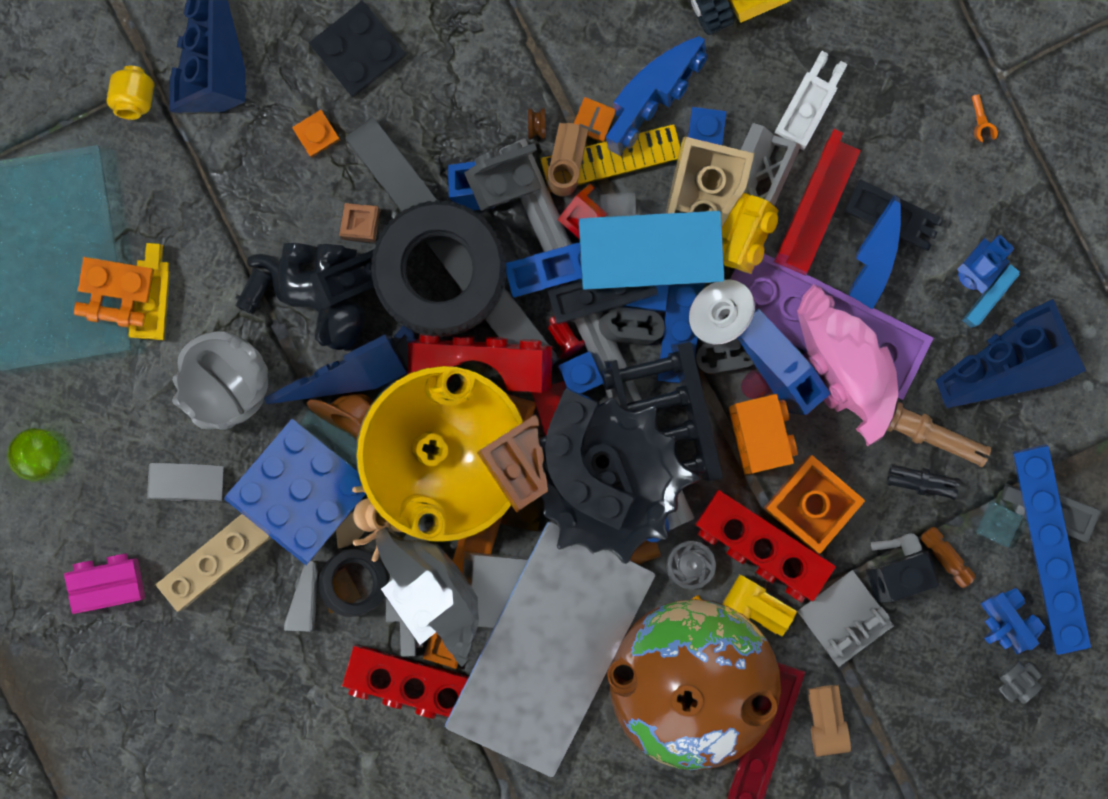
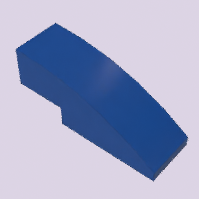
M895 195L856 252V259L865 265L849 288V295L872 310L886 286L898 249L901 203L900 198Z

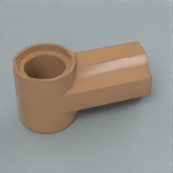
M559 123L547 177V185L555 195L568 196L578 186L579 173L588 135V129L580 125ZM559 171H567L572 175L573 179L569 183L561 184L553 176Z
M839 685L819 686L808 689L813 719L811 736L815 757L851 752L847 722L843 719Z

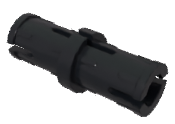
M892 463L889 467L888 474L893 475L887 477L886 485L888 486L892 485L916 490L918 495L929 493L951 498L952 500H955L958 490L952 488L959 487L960 478L933 474L927 468H922L920 471Z

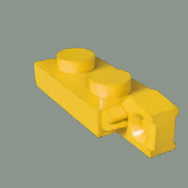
M146 243L145 261L137 260V266L153 268L154 274L149 303L138 301L134 303L133 311L145 313L146 315L144 326L130 325L129 338L165 340L170 271L169 263L162 262L163 245Z

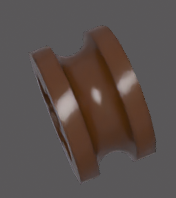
M528 108V140L533 139L534 136L546 139L545 108H541L539 112H534L532 108Z

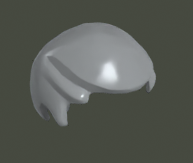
M225 331L210 332L195 337L181 350L177 361L179 372L173 376V383L177 392L172 402L182 409L195 425L206 430L215 428L226 430L246 421L259 410L268 389V368L261 354L250 343Z

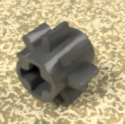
M1017 660L999 675L1004 684L998 689L1008 701L1013 702L1018 699L1024 704L1041 690L1042 687L1037 680L1042 677V674L1032 663L1028 662L1023 666Z

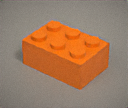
M774 394L736 403L728 407L744 474H752L794 464L792 456L798 455L793 434L787 436L784 422L789 421V414L785 400L779 401L778 395Z

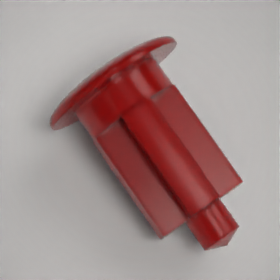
M555 316L549 319L551 325L548 329L563 352L560 355V359L570 358L585 347V341H579L567 323L558 325Z

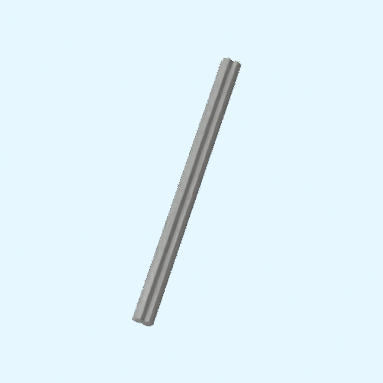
M521 139L515 142H520L522 147L528 145L526 139ZM507 145V146L501 148V149L499 150L500 155L502 154L501 150H503L504 148H506V147H508V146H510V145ZM530 154L528 156L542 188L534 193L520 197V200L544 252L572 245L565 226L557 220L560 215L533 154ZM576 280V281H572V282H569V283L561 284V285H559V287H560V286L567 285V284H570V283H574V282H577V281H580V280ZM603 312L574 320L582 339L585 341L588 352H591L601 377V370L606 369L604 363L606 360H617L619 369L627 367L617 343L607 340L599 330V319ZM633 380L622 383L627 403L642 400ZM605 389L608 398L610 399L612 397L611 389ZM682 490L678 494L677 511L670 513L666 517L669 522V530L695 519Z

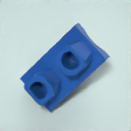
M998 235L991 243L984 238L958 267L960 282L968 289L978 290L980 293L986 291L1009 263L1006 257L1014 250L1013 246L1002 235Z
M1014 588L1005 593L996 594L980 603L989 615L984 621L991 630L984 637L988 644L998 640L1004 649L1011 646L1016 654H1020L1027 649L1032 650L1040 644L1037 638L1045 630V626L1035 615L1028 616L1022 620L1016 612L1017 609L1025 604V599L1018 589Z

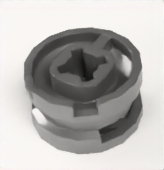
M688 540L680 542L671 549L667 556L666 567L668 575L674 583L682 588L693 590L701 588L710 582L715 574L716 562L713 553L707 546L701 542Z

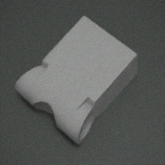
M465 552L463 575L478 597V627H495L529 558Z

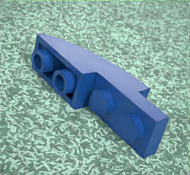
M698 36L666 51L649 63L624 87L613 102L615 114L619 118L606 136L608 150L621 156L626 147L630 149L635 144L640 133L638 129L644 120L649 121L654 116L659 105L658 102L669 108L675 98L680 100L689 86L688 79L694 71L698 73L707 60L705 39Z
M580 242L506 263V274L512 296L518 297L582 279Z

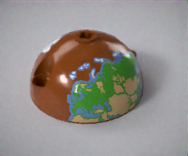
M679 600L664 604L645 614L627 631L607 672L610 683L611 702L616 718L632 743L654 760L674 768L686 770H707L724 766L752 749L766 734L773 722L781 693L780 671L775 654L768 640L758 627L734 609L706 600ZM621 664L630 666L634 672V677L629 680L622 679L617 674V666ZM686 691L693 692L692 698L696 699L693 700L691 705L685 703V697L683 696ZM764 695L770 699L772 706L767 710H759L754 706L753 699L756 696Z

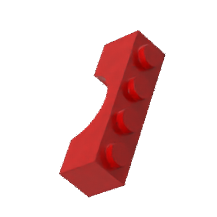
M420 334V339L408 343V374L434 367L454 366L459 368L466 361H480L492 366L501 375L508 391L542 393L551 388L552 346H541V340L521 339L520 344H507V338L489 337L486 338V342H474V336L469 335L453 336L452 341L441 340L439 336ZM455 374L448 378L447 383L452 382Z

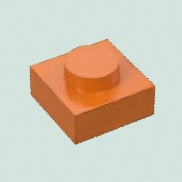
M322 110L292 127L311 158L340 141Z

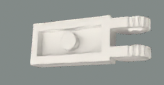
M821 51L810 73H806L774 132V135L797 142L802 150L806 148L838 89L836 85L847 66L846 63L840 61L835 66L829 83L818 78L817 75L820 69H823L828 60V54L824 51Z

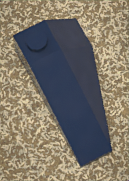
M1054 299L1021 313L1012 320L1014 326L1000 337L994 334L987 340L989 345L977 355L966 356L936 380L946 408L1053 386L1086 371Z

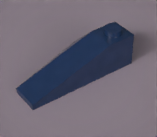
M186 0L184 15L188 18V23L184 36H179L177 48H181L182 52L178 68L172 67L169 111L174 113L224 112L244 103L246 95L245 66L228 0Z
M383 335L344 355V360L327 364L317 369L314 375L296 380L264 397L266 404H275L380 389L382 387L386 389L393 382L408 375V368L392 336Z

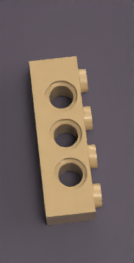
M241 514L160 580L156 586L177 612L182 611L265 544L271 537Z

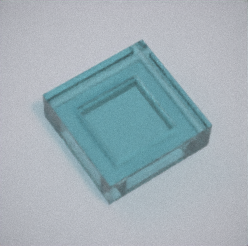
M989 502L975 533L1008 548L1022 520V516L994 502Z

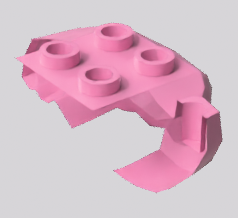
M813 284L803 295L797 310L808 350L802 355L814 367L831 393L823 400L825 404L831 409L835 408L837 412L847 408L858 415L863 422L856 430L865 438L866 445L870 446L884 436L893 418L898 398L897 372L888 347L879 348L876 333L858 317L851 316L845 311L836 310L833 297L826 295L821 287Z

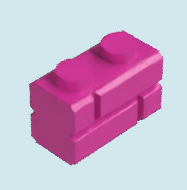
M125 553L106 557L108 563L106 565L94 567L93 560L72 564L73 571L64 573L72 614L145 599L138 559L128 560V555Z

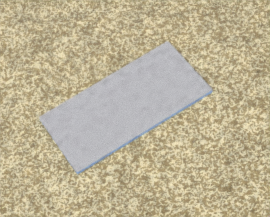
M552 522L546 524L445 723L446 729L550 777L555 775L655 577L653 572L631 561L627 564L621 563L619 558L609 550H602L592 554L583 545H573L559 550L557 548L559 527Z

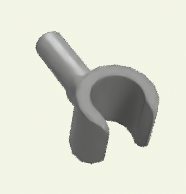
M912 533L893 540L871 542L872 551L901 546L905 556L919 552L922 549L918 536Z

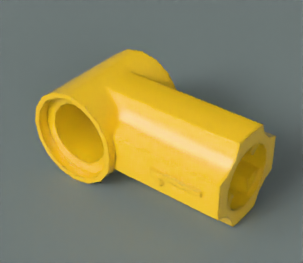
M740 574L722 603L743 614L746 618L755 620L762 624L763 627L780 636H783L788 630L797 613L793 608L767 594L766 589Z

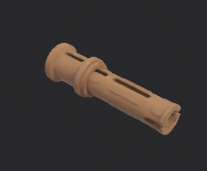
M896 402L893 418L886 431L891 432L895 430L911 437L912 442L916 444H921L925 441L975 463L981 468L985 465L988 459L975 454V452L989 456L991 452L990 446H985L932 423V418L925 413L922 416L903 408L902 403Z

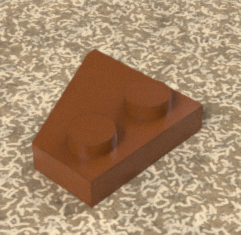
M536 415L477 452L516 512L548 492L546 474L543 472L542 467L544 458L542 447L539 445L537 431L539 422Z

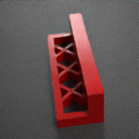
M833 129L826 141L774 260L775 263L804 276L809 271L861 151L841 142L843 132Z

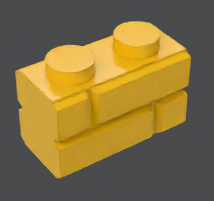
M744 192L737 200L723 226H721L723 265L752 274L755 265L757 266L761 263L764 257L763 246L767 236L776 229L778 224L777 213L779 210L769 201Z

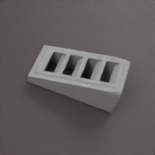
M311 560L307 566L304 565L284 623V630L310 632L315 628L318 580L317 561Z

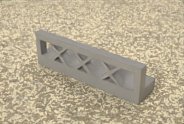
M752 123L741 148L743 151L755 153L744 193L758 197L755 190L758 182L770 177L772 185L769 191L759 196V198L769 201L774 206L801 146L797 142L773 135L764 126ZM775 145L786 148L787 151L783 160L772 165L769 158Z

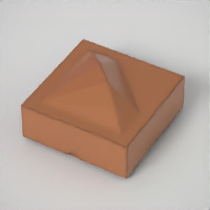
M345 203L339 234L342 240L375 243L380 208L372 205Z

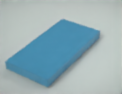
M720 211L579 218L583 290L724 282Z

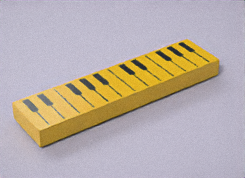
M675 125L639 133L635 144L630 149L626 147L621 156L608 150L607 141L585 147L578 185L677 161L680 144ZM552 155L541 158L546 183ZM559 171L553 176L561 184L569 183L573 179L572 175L567 171Z

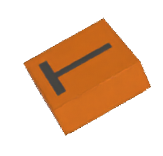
M584 97L574 124L588 129L587 137L604 142L614 118L615 109Z

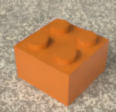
M808 455L764 506V509L811 550L820 554L865 500L813 455Z

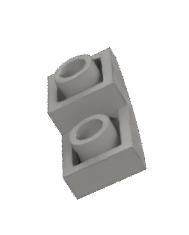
M150 463L147 499L169 501L194 500L218 503L222 501L224 466Z

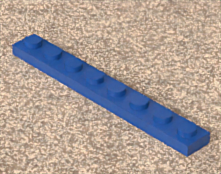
M692 107L688 137L722 145L726 111ZM705 283L669 285L660 359L668 357V354L672 352L671 344L683 341H691L695 357L698 337L691 329L689 313L693 301L704 289ZM672 370L659 373L657 376V381L680 384L678 373H673Z

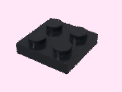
M363 0L309 42V45L352 98L406 56V53Z

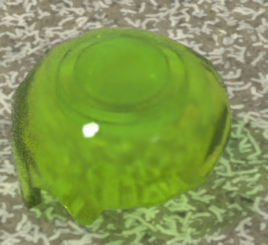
M34 427L26 429L12 438L8 445L6 457L9 469L19 479L38 482L55 471L61 457L58 441L49 431Z

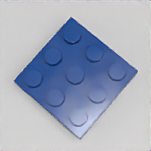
M291 419L228 492L224 500L307 566L366 493H354L352 491L353 487L362 486L359 474L354 468Z

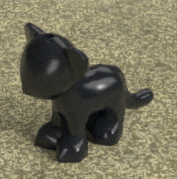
M284 243L280 262L266 254H254L248 257L247 263L249 267L265 268L271 273L275 295L280 302L291 307H310L318 312L315 340L321 346H327L334 350L350 351V347L359 339L365 320V310L349 299L322 309L308 276L354 258L357 254L356 249L344 248L343 245L318 244L315 247L301 243ZM316 259L315 270L304 271V266Z

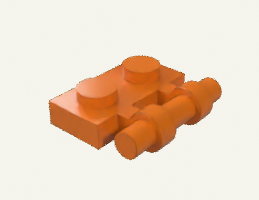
M83 257L78 291L91 293L89 304L76 302L74 315L86 317L87 321L98 323L99 320L117 322L119 327L129 328L130 325L143 327L146 315L145 313L133 311L135 301L149 303L154 269ZM104 296L122 299L120 309L102 306Z

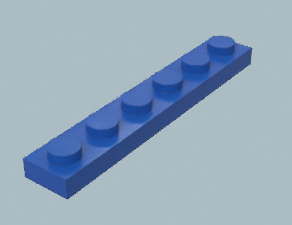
M1045 444L1013 451L1012 454L1054 651L1057 655L1091 648L1049 446Z

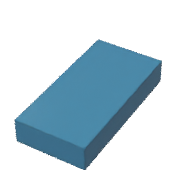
M1011 264L1006 266L961 321L970 328L979 326L1020 275V271Z

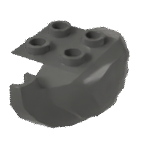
M388 527L377 531L375 540L380 557L393 578L381 590L420 645L436 632L442 638L448 651L463 667L469 658L468 654L472 649V641L475 638L479 623L478 597L459 568L436 542L404 540Z

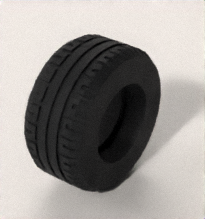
M440 200L426 201L415 206L412 205L410 208L404 209L402 213H398L394 219H391L376 241L371 266L375 291L388 313L400 324L414 332L439 337L461 334L480 324L489 316L499 302L506 281V259L502 244L493 227L484 217L465 205ZM435 236L449 237L461 243L468 251L473 266L472 277L467 288L456 298L444 302H433L419 296L410 286L406 274L407 260L414 247L421 241Z

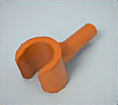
M980 94L972 96V101L978 123L974 129V137L977 141L983 142L981 130L984 127H988L991 138L995 140L998 135L997 128L993 124L988 123Z

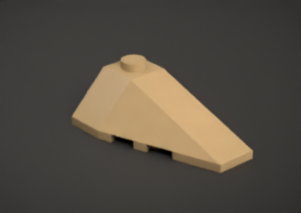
M683 137L666 214L720 211L721 226H723L732 208L747 187L755 153Z

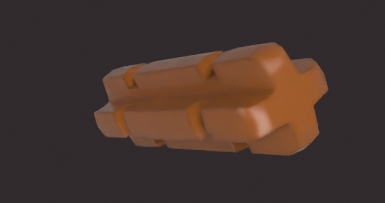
M935 527L929 528L922 534V542L927 548L933 549L932 554L949 574L954 575L953 579L959 587L965 588L970 585L976 578L975 574L969 567L963 565L965 562L949 542L942 540L944 536Z

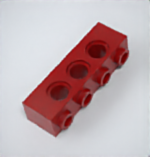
M716 490L694 524L700 528L698 536L714 546L717 541H720L729 547L727 555L743 565L749 560L759 567L755 572L772 584L778 579L788 586L785 593L801 603L805 598L813 602L836 568V566L720 490ZM731 519L740 521L743 526L742 535L734 540L729 539L724 533V526ZM765 538L770 541L772 551L768 557L761 559L755 555L753 547L757 540ZM791 557L798 559L801 564V570L795 577H787L783 572L784 562Z
M355 644L342 687L349 688L348 694L368 700L370 694L383 698L381 704L402 709V705L405 704L415 707V714L435 719L436 714L449 717L454 706L447 707L441 704L439 692L444 688H452L457 692L459 698L469 676ZM382 668L389 672L391 682L387 687H378L373 683L372 674L374 670ZM411 678H417L424 684V693L419 697H412L406 692L405 684Z

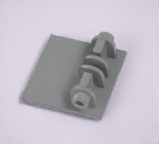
M853 570L820 593L813 602H808L797 611L838 667L894 626L889 619V615L878 605Z

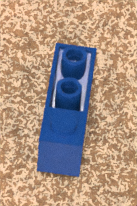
M756 309L750 325L737 339L772 392L778 395V400H785L788 413L806 415L831 393L807 359L760 309Z

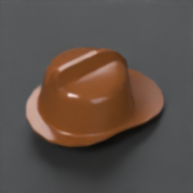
M352 392L342 395L330 405L311 399L307 401V405L321 419L349 433L357 440L362 421L374 401L362 393Z

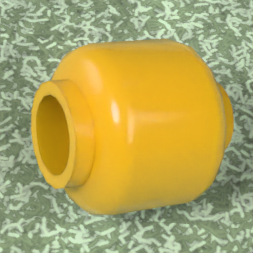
M133 65L125 66L123 70H118L111 74L106 102L114 110L113 113L116 116L128 120L139 119L141 115L150 111L154 81L144 73L142 68Z

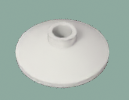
M724 280V282H714L708 285L697 295L690 308L689 322L692 331L700 340L709 344H724L736 339L748 328L755 312L753 295L744 284L735 280Z

